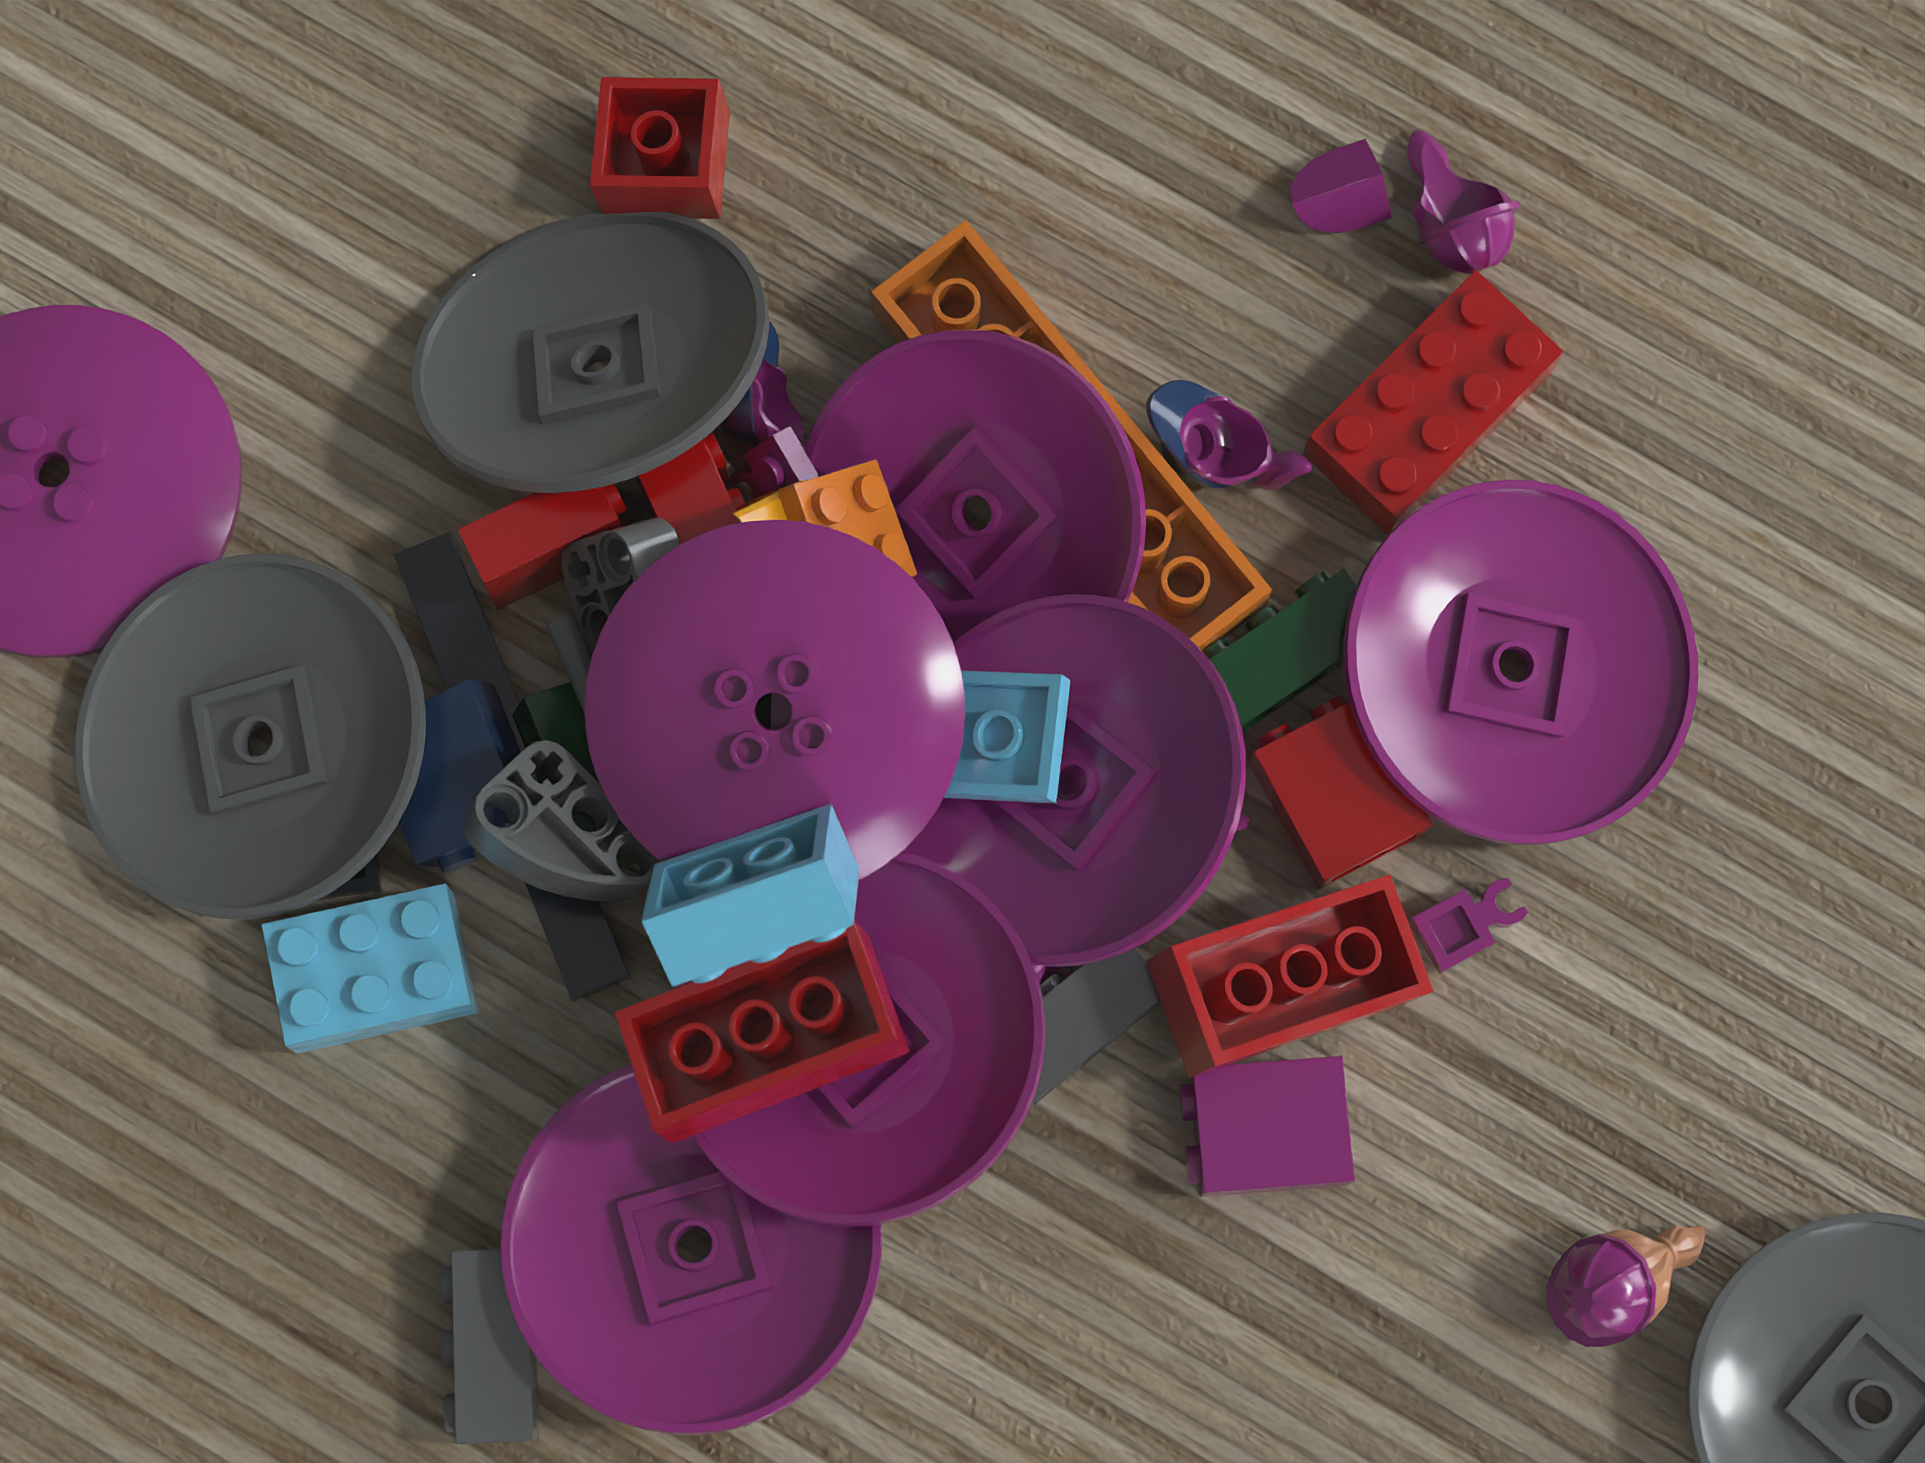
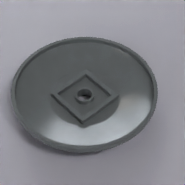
M601 211L559 220L532 230L498 248L474 265L443 296L424 326L415 349L411 375L413 401L423 427L439 451L458 468L490 484L528 492L560 493L604 487L649 472L692 448L725 420L742 400L754 381L767 347L769 312L765 294L758 275L746 255L719 231L688 217L668 212L602 214ZM597 362H609L607 366L599 371L588 372L590 366Z
M258 553L236 555L195 567L173 578L141 602L119 625L93 667L81 701L75 734L77 784L89 824L100 845L114 864L131 881L167 904L194 914L234 920L265 918L307 906L339 888L365 867L395 830L409 804L421 768L426 737V708L418 667L409 644L398 625L384 607L363 588L324 565L293 556ZM269 725L273 733L272 744L266 753L253 757L249 751V739L257 728Z
M1890 1213L1837 1215L1810 1222L1790 1230L1765 1244L1743 1262L1728 1278L1712 1301L1702 1320L1690 1358L1686 1388L1687 1419L1697 1463H1925V1220ZM1866 1386L1877 1388L1886 1400L1885 1414L1875 1423H1868L1861 1419L1855 1409V1398L1858 1392Z

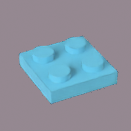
M961 671L965 697L963 742L957 767L943 798L1056 803L1070 680L1062 674Z

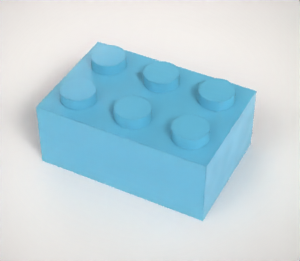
M831 804L654 864L642 923L672 987L690 980L694 983L708 982L723 974L729 967L749 960L755 963L767 962L780 956L788 947L811 939L816 943L826 942L841 935L847 927L853 926L859 867Z
M446 883L262 924L285 1046L297 1054L479 1013L455 894Z

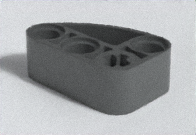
M651 518L575 541L563 551L561 566L577 621L592 655L608 617L625 591L648 567L680 545L676 532L668 521L662 518Z
M547 740L535 742L525 748L483 787L463 818L464 836L491 863L532 886L566 897L591 901L621 902L632 900L650 885L654 864L661 862L641 845L621 822L607 800L600 783L565 748L558 743ZM538 769L549 778L542 784L536 782L531 776ZM492 806L505 812L509 819L510 827L499 828L490 824L484 816L483 808ZM582 811L590 815L595 821L596 832H586L578 828L572 819L571 812ZM625 855L635 860L640 869V877L627 876L621 872L617 866L616 856Z

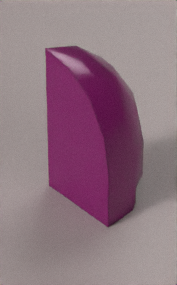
M1366 138L1333 149L1312 159L1296 174L1290 188L1292 206L1299 219L1315 230L1341 233L1358 230L1392 218L1383 173Z

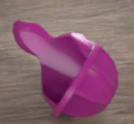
M1415 130L1409 138L1407 157L1412 170L1421 179L1422 183L1421 191L1412 208L1416 219V226L1421 233L1418 236L1421 245L1426 244L1432 255L1440 263L1453 271L1463 274H1472L1475 270L1480 272L1498 265L1509 252L1514 239V213L1521 208L1519 201H1511L1508 195L1495 186L1458 177L1451 170L1446 151L1437 140L1425 131Z

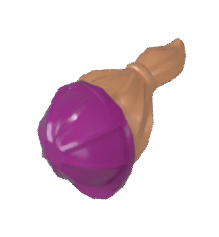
M1672 1225L1654 1238H1648L1631 1230H1613L1579 1239L1563 1253L1553 1267L1546 1285L1547 1308L1555 1325L1568 1339L1585 1347H1606L1623 1342L1645 1329L1648 1323L1656 1318L1667 1304L1672 1272L1677 1268L1692 1265L1700 1256L1705 1238L1704 1227L1698 1225L1686 1228Z

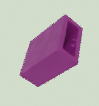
M1343 1056L1230 1064L1189 1078L1190 1083L1180 1084L1182 1120H1193L1195 1145L1185 1146L1188 1183H1199L1200 1197L1347 1186L1355 1181Z

